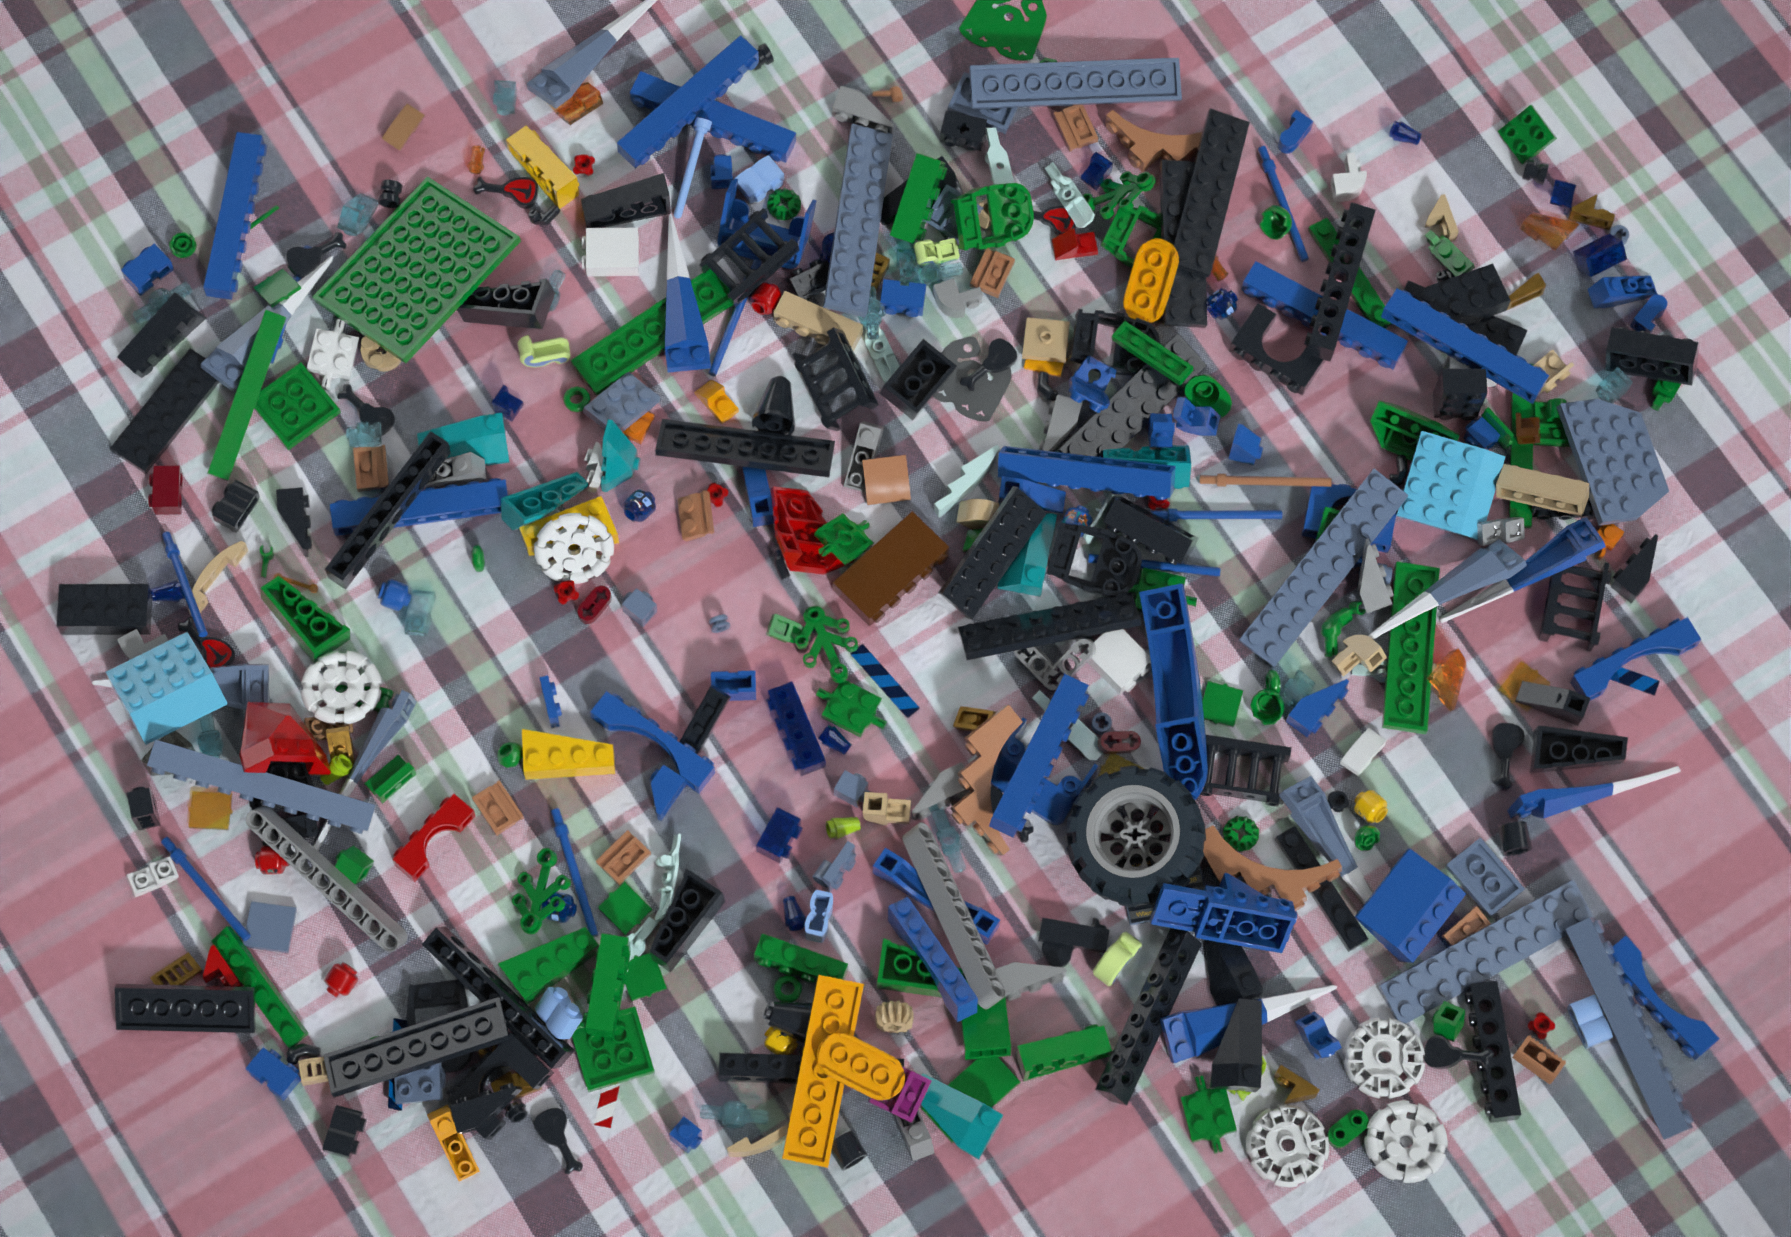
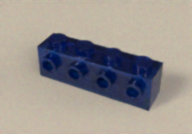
M793 681L768 690V698L765 701L769 711H774L776 718L773 720L777 731L782 730L785 737L782 739L785 750H790L793 758L790 761L794 771L798 770L802 777L825 768L826 759Z

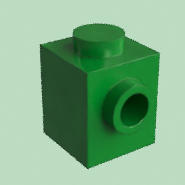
M354 845L347 850H341L335 858L337 861L335 867L355 885L366 878L374 863L373 859Z
M1444 1001L1440 1009L1436 1010L1432 1017L1431 1023L1434 1024L1433 1033L1454 1042L1464 1026L1465 1009Z

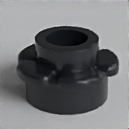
M1333 791L1328 795V803L1334 812H1342L1344 808L1348 807L1349 800L1344 792Z
M519 1102L511 1103L507 1107L506 1118L508 1117L512 1123L520 1122L527 1116L526 1105L524 1103L519 1104Z

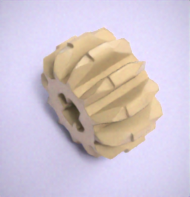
M890 1001L888 1003L883 1002L877 1006L875 1022L876 1027L881 1029L882 1032L899 1034V1032H907V1030L912 1028L914 1012L908 1003Z

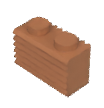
M1531 1035L1527 1036L1512 1057L1548 1084L1554 1081L1566 1064V1060H1562V1057L1558 1058V1055H1554V1052H1551L1546 1046L1543 1047V1044H1539V1041H1535V1038H1531Z

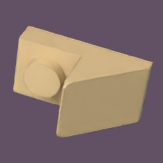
M1443 194L1431 211L1425 228L1439 224L1441 234L1452 242L1456 240L1459 231L1446 195Z

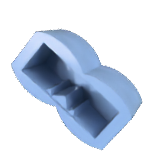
M769 155L760 159L752 167L746 169L735 178L738 179L737 188L750 204L763 200L768 191L779 189L785 180L784 173Z
M821 890L814 891L810 900V913L805 921L806 940L819 943L825 940L828 933V920L833 912L832 893Z
M548 987L535 1007L538 1016L546 1023L548 1030L557 1039H570L583 1019L578 1006L571 1003L567 991L561 987Z
M1595 994L1567 1006L1569 1016L1585 1049L1606 1042L1613 1037L1614 1032L1609 1021L1605 1018L1603 1008Z

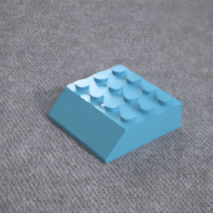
M1421 431L1403 489L1409 496L1397 510L1396 517L1478 540L1477 523L1487 520L1505 456Z
M188 632L106 671L116 695L145 745L228 704L211 670Z

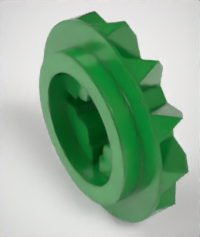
M785 187L780 190L775 189L772 194H769L767 209L778 220H790L799 213L801 200L794 190H788ZM780 198L784 201H789L788 210L784 205L779 206Z
M1236 816L1226 823L1223 837L1236 851H1247L1256 845L1259 839V828L1255 821L1247 816ZM1243 825L1245 829L1244 832L1248 835H1244L1241 838V840L1238 841V833L1235 832V830L1239 831Z

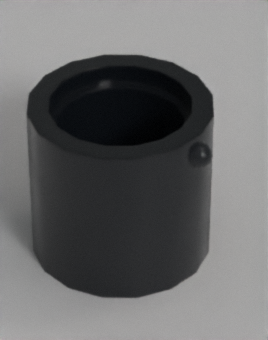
M1510 822L1498 827L1503 855H1520L1532 850L1526 822Z
M853 1131L846 1132L833 1140L831 1154L842 1171L853 1167L867 1156V1152Z

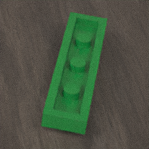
M1126 321L1111 336L1112 341L1179 386L1194 371L1191 364Z

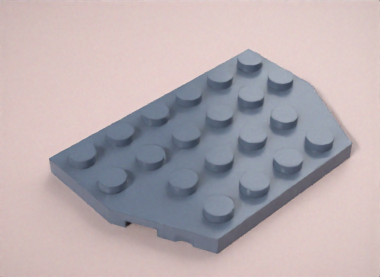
M1600 399L1561 403L1556 407L1581 478L1584 482L1589 483V500L1599 526L1637 520L1669 492L1640 412Z

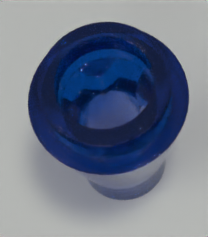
M1394 121L1389 132V137L1393 138V141L1415 145L1419 144L1422 133L1417 132L1402 121Z
M177 580L151 588L153 601L180 602L181 599H185L180 583Z
M829 724L818 738L822 741L821 744L843 755L852 746L835 726L832 727Z
M788 896L782 901L784 904L785 926L788 927L789 931H799L805 928L806 916L800 908L796 897Z

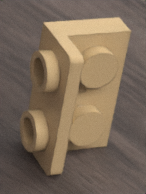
M1553 349L1533 365L1534 367L1542 368L1549 375L1540 393L1543 391L1546 393L1550 392L1557 386L1555 381L1557 379L1563 381L1571 374L1569 369L1574 366L1572 362L1566 366Z

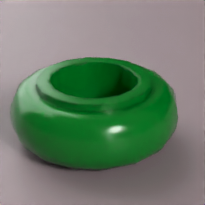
M571 387L564 394V405L572 412H581L590 403V395L583 387ZM574 395L583 397L582 402L578 404L572 403L570 399Z
M474 545L471 550L473 568H475L476 572H482L485 567L484 551L480 545Z
M1269 670L1265 679L1266 689H1271L1279 694V674L1276 670Z
M790 975L780 977L774 985V994L780 1002H795L802 992L799 980ZM784 984H792L795 989L791 995L782 993L781 987Z

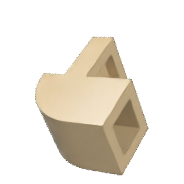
M985 499L961 501L956 522L972 530L985 527L998 509L999 503Z
M1353 635L1343 640L1346 648L1336 655L1332 663L1336 670L1344 677L1359 663L1372 672L1387 659V656L1381 646L1371 637Z
M865 792L863 817L865 820L880 825H888V823L910 824L911 800L888 799L887 793Z

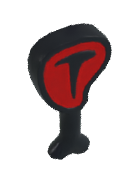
M480 176L477 178V185L473 187L475 194L485 191L501 193L505 197L511 198L517 206L524 209L533 207L537 201L539 190L537 182L528 177L514 178L503 185L486 183Z
M1064 206L1051 207L1043 212L1033 211L1034 220H1039L1042 224L1049 226L1057 236L1076 228L1074 221Z
M188 617L185 622L178 623L179 631L188 632L198 642L204 652V660L209 668L228 666L233 663L235 651L227 642L215 637H199L192 617Z

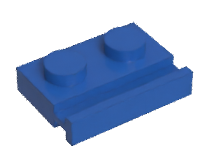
M548 675L539 677L551 729L560 727L558 716H562L559 702L555 703L553 698L554 695H557L555 683L549 681Z

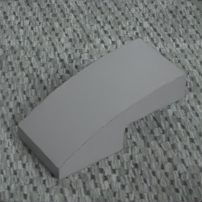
M1503 518L1477 523L1478 544L1485 546L1494 543L1498 539L1504 543L1525 539L1524 518Z

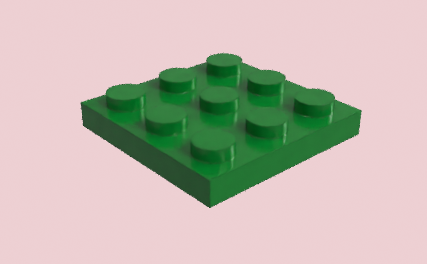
M301 362L261 390L254 407L257 414L288 451L341 413L339 407Z
M636 1006L619 1011L614 1038L587 1034L585 1026H582V1022H580L572 1035L588 1093L655 1073Z

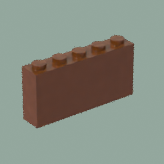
M912 511L833 582V591L869 626L873 622L878 623L885 616L884 612L890 607L892 609L895 608L905 593L910 594L917 587L916 583L921 579H927L937 564L940 566L945 563L949 558V546Z

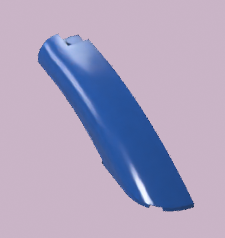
M1177 584L1142 591L1139 594L1151 658L1156 709L1155 727L1163 771L1174 780H1179L1190 791L1194 800H1196L1205 786L1208 773L1206 732L1197 657L1184 584Z

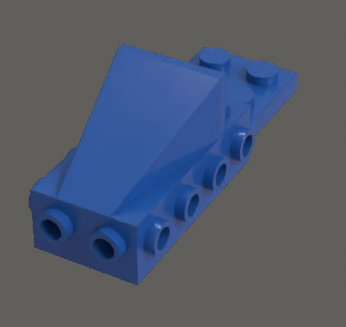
M1224 873L1219 887L1205 886L1204 890L1163 883L1150 917V923L1157 926L1191 931L1195 933V938L1283 953L1285 945L1289 941L1292 928L1297 921V911L1294 909L1293 901L1267 897L1229 873Z

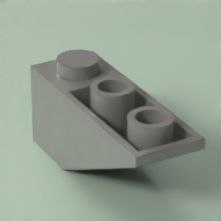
M840 86L832 106V117H835L840 122L847 121L883 131L885 134H893V124L861 92Z
M1057 395L1055 402L1051 401L1048 414L1052 416L1051 420L1045 423L1043 434H1047L1045 441L1041 440L1039 450L1054 452L1077 427L1082 402L1078 403L1069 397Z
M865 421L860 423L844 487L865 492L862 460L876 458L884 430L883 426Z
M472 452L445 459L423 489L429 487L441 488L451 484L462 486L472 481L486 480L485 459Z
M1369 538L1365 539L1358 589L1367 613L1392 605L1390 597L1394 596L1390 583L1385 585L1383 577L1387 576L1383 564L1378 565L1376 557H1379L1376 545L1370 544Z
M962 762L939 774L913 809V820L917 818L920 820L925 819L931 815L932 811L938 808L939 810L946 809L952 804L951 802L962 799L970 792L969 789L965 790L958 782L960 777L957 773L964 768Z
M1013 962L996 969L1006 991L1005 998H1008L1009 1001L1021 997L1023 992H1036L1043 988L1042 985L1051 983V985L1060 983L1064 980L1063 977H1066L1067 973L1066 968L1019 962Z
M919 1110L912 1123L894 1115L913 1161L934 1153L931 1136Z

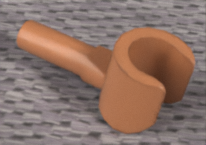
M894 86L886 91H873V97L891 96L893 102L903 100L901 89L898 86Z

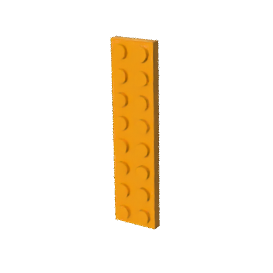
M818 975L782 1159L828 1168L844 1084L827 1076L820 1069L817 1062V1050L822 1040L830 1034L843 1032L854 1036L864 987L862 983Z

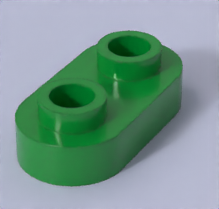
M1352 1110L1335 1123L1327 1133L1329 1144L1335 1148H1343L1364 1132L1369 1123L1366 1113L1361 1110ZM1353 1118H1360L1361 1124H1355ZM1336 1132H1342L1344 1138H1337Z

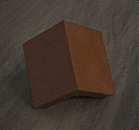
M1516 413L1518 444L1540 443V420L1538 417L1521 418V414Z

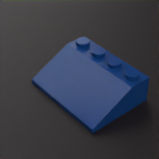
M1408 848L1359 910L1355 918L1400 962L1413 963L1466 893L1451 878Z

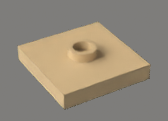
M1027 318L1022 359L1065 363L1070 321Z

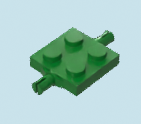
M840 514L815 532L814 536L825 545L819 549V554H822L821 556L824 557L832 552L846 565L869 550L874 544L864 532V530L870 527L869 522L866 523L867 520H863L861 523L856 524L845 514Z
M1143 568L1140 580L1128 592L1135 593L1138 612H1143L1139 592L1177 584L1185 585L1186 577ZM1186 596L1187 605L1196 607L1197 597Z
M847 680L839 683L837 689L832 693L821 687L816 693V696L827 701V706L821 718L860 738L865 729L871 724L882 730L887 724V721L876 716V710L882 698Z
M1203 1075L1200 1076L1202 1084L1200 1085L1199 1077L1197 1076L1194 1079L1198 1091L1181 1097L1192 1143L1202 1140L1211 1141L1213 1153L1218 1154V1150L1219 1153L1223 1152L1220 1138L1237 1132L1226 1089L1207 1088Z

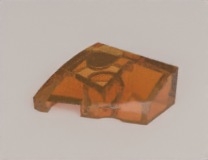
M586 82L581 84L574 95L555 109L551 105L549 106L567 124L572 125L604 103L600 91Z
M1533 212L1523 221L1520 230L1536 242L1540 239L1556 251L1579 227V224Z
M1459 648L1450 651L1436 665L1437 668L1427 677L1440 693L1437 697L1449 711H1453L1456 707L1467 668L1466 660Z

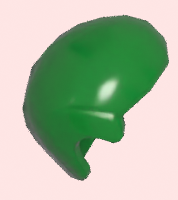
M1272 205L1261 214L1263 219L1259 224L1260 228L1270 239L1279 240L1290 231L1292 218L1289 212L1282 206Z
M1263 689L1257 692L1250 704L1253 717L1260 720L1263 725L1275 724L1281 719L1285 709L1282 697L1271 689Z

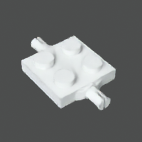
M340 319L336 320L334 331L316 328L307 365L309 372L318 373L323 376L321 387L324 390L325 386L326 390H330L332 378L350 380L357 352L359 337L343 333L345 322L341 320L340 324Z

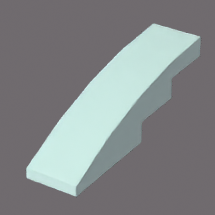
M998 445L961 467V477L947 486L948 495L934 503V512L938 518L959 504L987 475L998 458L1000 451Z

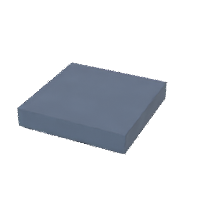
M251 901L246 930L251 937L247 941H243L244 945L247 948L289 953L297 908Z

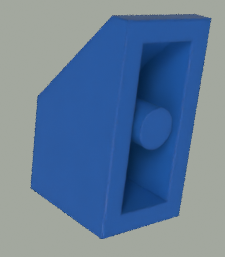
M1238 424L1229 459L1254 466L1255 460H1260L1263 447L1259 446L1261 438L1244 425Z
M665 765L660 770L656 769L650 777L657 819L662 821L686 787V779Z

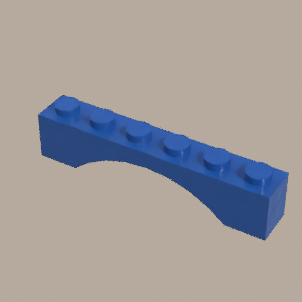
M1688 617L1683 620L1677 618L1668 624L1669 627L1663 630L1657 628L1649 634V637L1645 639L1640 637L1630 643V647L1626 649L1620 647L1611 653L1612 656L1606 659L1601 657L1592 663L1593 666L1587 669L1585 666L1577 669L1573 673L1574 676L1570 683L1577 693L1589 697L1591 701L1603 695L1611 677L1631 660L1651 654L1679 656L1697 647L1701 637Z
M606 691L590 711L591 719L608 731L634 732L656 742L672 758L679 775L686 779V785L700 794L715 774L714 763L706 756L700 757L695 753L696 750L689 744L685 743L683 745L677 741L678 738L672 732L661 730L659 728L660 725L653 719L649 718L647 720L641 716V711L636 707H629L624 704V700L615 693L611 695Z
M884 848L873 865V874L935 912L916 869L897 854ZM964 901L983 943L988 945L999 928L1000 919L981 907Z
M909 897L889 905V924L898 937L909 944L923 961L935 981L946 1007L956 1022L977 1013L978 997Z
M1627 936L1623 937L1613 946L1614 953L1612 955L1615 961L1621 964L1624 970V974H1622L1625 983L1628 982L1631 985L1635 999L1640 1005L1646 1006L1650 1010L1651 1017L1667 1029L1666 1033L1672 1040L1678 1041L1687 1057L1693 1058L1696 1061L1716 1044L1720 1038L1704 1021L1691 1019L1679 1014L1658 997L1645 975L1642 952Z

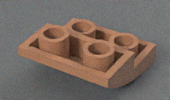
M906 455L862 460L867 505L911 500Z

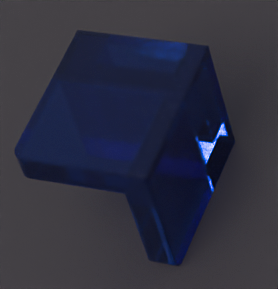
M1095 152L1091 157L1090 165L1083 172L1080 179L1097 191L1101 183L1112 173L1113 163L1098 152Z
M1555 180L1553 184L1550 204L1564 207L1563 215H1568L1576 185L1560 180Z
M503 385L492 400L494 412L502 413L504 418L512 422L524 406V402L511 395L508 387Z

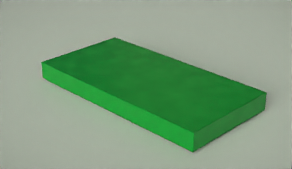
M998 1057L976 1059L951 1081L948 1086L993 1108L1021 1082ZM922 1107L921 1110L951 1143H954L935 1119Z

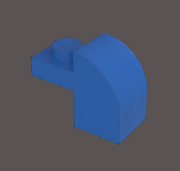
M1178 397L1173 410V418L1177 420L1176 427L1190 434L1216 436L1220 415L1210 406L1195 407L1185 397Z
M1150 413L1148 423L1149 447L1172 448V438L1175 432V422H1172V414Z
M1315 1011L1295 1021L1304 1043L1316 1060L1318 1058L1330 1057L1342 1048L1339 1040L1329 1033L1324 1018Z

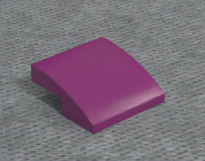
M902 1066L905 1082L901 1091L890 1099L875 1100L869 1098L868 1102L912 1123L932 1080Z

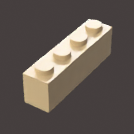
M784 291L774 310V321L779 326L794 329L796 333L804 337L810 336L822 345L829 343L830 338L827 331L834 327L844 331L854 352L863 334L862 324L787 291Z
M1504 464L1496 483V497L1582 517L1589 498V483L1582 480L1565 478L1560 475L1542 473L1538 470L1520 468L1516 465Z

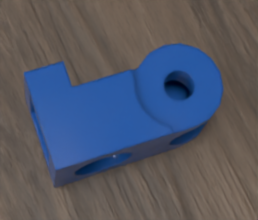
M1295 110L1291 115L1289 123L1291 126L1289 129L1284 130L1279 138L1278 148L1285 154L1294 152L1312 129L1313 120L1298 110Z
M1653 295L1633 318L1630 327L1638 332L1647 331L1651 334L1656 326L1653 323L1654 320L1660 318L1667 307L1668 302L1666 298L1662 295Z

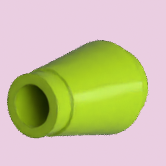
M343 754L334 756L329 763L330 775H320L321 781L326 785H330L349 774L352 768L351 760Z
M858 817L831 818L830 821H826V831L829 839L834 838L837 840L861 829Z

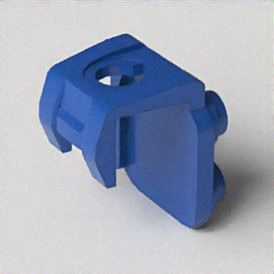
M1087 356L1068 381V391L1071 393L1070 398L1078 403L1086 399L1090 403L1089 408L1097 413L1107 409L1110 405V400L1105 390L1111 377L1115 378L1116 369L1091 356ZM1091 369H1098L1101 372L1099 379L1093 380L1092 383L1089 382V371Z

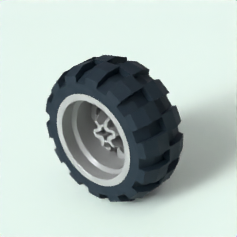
M1137 765L1120 767V771L1111 774L1105 772L1092 780L1094 784L1086 791L1082 790L1074 801V809L1071 816L1067 818L1065 832L1068 841V847L1066 848L1071 863L1082 881L1094 893L1105 900L1109 899L1117 902L1119 905L1137 907L1138 904L1148 903L1150 906L1154 905L1163 883L1186 887L1191 882L1190 877L1194 871L1199 870L1204 857L1203 849L1204 842L1206 841L1205 823L1199 806L1190 791L1179 780L1176 781L1169 777L1166 772L1152 767L1149 770L1140 769ZM1125 806L1128 818L1125 817L1123 819L1116 809ZM1152 806H1154L1159 811L1150 820L1148 815ZM1136 812L1144 814V818L1140 822L1132 820ZM1117 823L1124 824V829L1120 833L1113 832V826ZM1157 823L1163 825V830L1160 833L1152 832L1153 825ZM1135 831H1138L1139 835H1141V837H1137V841L1130 837V835H1134ZM1101 834L1113 836L1114 840L1101 842ZM1171 835L1170 842L1159 841L1160 838ZM1117 845L1123 846V852L1120 855L1112 854V849ZM1155 846L1163 848L1162 853L1158 856L1151 854V850ZM1149 856L1155 862L1150 867H1148L1146 858ZM1125 857L1127 858L1123 868L1116 866ZM1135 857L1143 858L1142 864L1138 867L1131 865V861Z

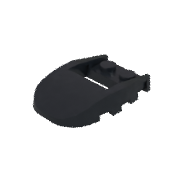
M1078 309L1075 314L1076 319L1069 360L1081 365L1087 356H1094L1098 324L1118 329L1126 321L1160 344L1159 334L1152 324L1139 318L1132 319L1126 317L1125 313L1116 312L1114 314L1104 313L1105 311L1095 310L1093 314L1082 313L1083 309ZM1115 343L1111 367L1116 369V375L1133 376L1146 363ZM1092 369L1096 372L1101 373L1098 369Z
M1061 522L1046 574L1060 578L1064 582L1087 592L1116 596L1120 593H1127L1135 585L1142 563V556L1135 543L1123 536L1110 532V530ZM1081 533L1103 539L1091 581L1069 575Z
M271 761L266 771L270 774L314 786L305 762ZM253 798V801H249L251 809L254 810L262 806V800ZM258 814V819L262 822V818ZM306 814L283 819L304 839L317 837V821L306 818ZM274 829L275 835L279 837L277 830ZM262 841L263 846L268 845L267 843Z
M458 979L416 985L409 984L406 1016L407 1027L416 1024L415 1009L461 1004V1009L470 1007L464 985ZM473 1052L441 1062L445 1073H453L465 1068L471 1061Z

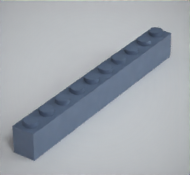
M156 739L147 766L152 767L151 772L164 775L165 771L174 774L173 778L186 782L187 778L196 780L195 785L208 788L210 784L217 786V791L228 795L231 794V791L240 793L239 798L248 801H253V798L261 799L262 805L275 808V804L284 806L283 811L297 814V811L306 813V818L316 821L319 820V817L328 819L327 824L340 828L341 824L350 826L349 831L362 834L363 830L368 831L376 805L267 772H244L240 764Z
M1589 917L1566 928L1568 936L1663 1139H1669L1693 1128L1691 1124L1694 1122L1690 1111L1688 1109L1685 1110L1681 1102L1684 1100L1678 1088L1675 1089L1671 1081L1674 1079L1669 1067H1665L1661 1060L1664 1056L1658 1045L1655 1046L1653 1043V1032L1648 1024L1645 1025L1642 1016H1644L1642 1008L1638 1003L1635 1004L1632 998L1634 992L1628 982L1625 983L1622 974H1624V970L1612 955L1614 949L1610 941H1606L1602 934L1605 932L1600 920H1596L1595 917Z

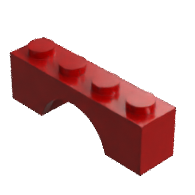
M453 794L450 798L446 797L440 803V809L435 814L431 813L425 819V825L420 830H415L410 835L409 842L404 847L400 846L393 854L394 858L392 860L394 865L414 883L430 866L426 857V848L429 841L436 834L443 831L461 833L476 817L474 810L456 794Z

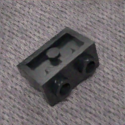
M821 258L810 262V267L805 270L798 268L790 272L791 277H788L786 280L788 283H791L796 296L807 300L826 290L830 264L828 260L821 261Z

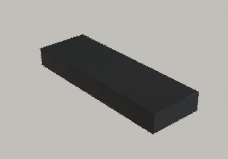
M714 685L710 686L679 742L683 745L685 743L689 744L696 750L695 753L699 754L731 696Z
M1042 917L1038 941L1105 953L1110 930Z

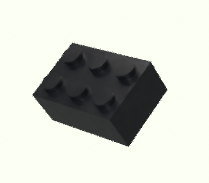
M922 339L884 384L879 394L911 420H914L953 374L957 365L925 339Z
M1442 369L1433 391L1434 418H1440L1441 420H1450L1452 418L1472 420L1477 418L1487 395L1486 369Z

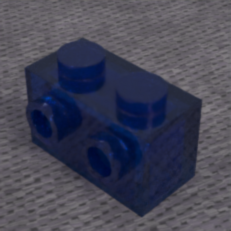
M1610 233L1573 251L1578 270L1589 277H1593L1627 260L1623 241Z
M777 807L756 844V852L778 863H781L783 858L787 859L793 848L790 846L793 839L797 840L802 833L801 818Z

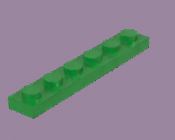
M1325 218L1309 226L1308 231L1328 262H1333L1334 257L1330 255L1333 245H1338L1339 240L1335 239L1337 231L1329 219ZM1359 266L1351 297L1367 320L1387 328L1392 323L1381 317L1385 305Z
M226 926L211 942L244 987H255L256 1004L287 1047L292 1048L309 1034L234 929L231 926Z

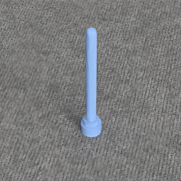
M696 117L693 125L696 134L674 210V217L677 219L681 218L704 134L710 131L712 125L711 121L704 118Z

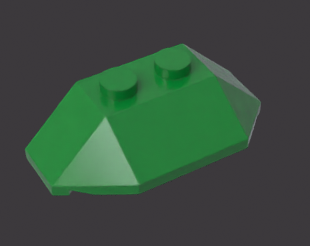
M1380 400L1370 419L1381 448L1397 455H1405L1411 461L1421 431L1458 441L1460 436L1437 421L1400 405Z

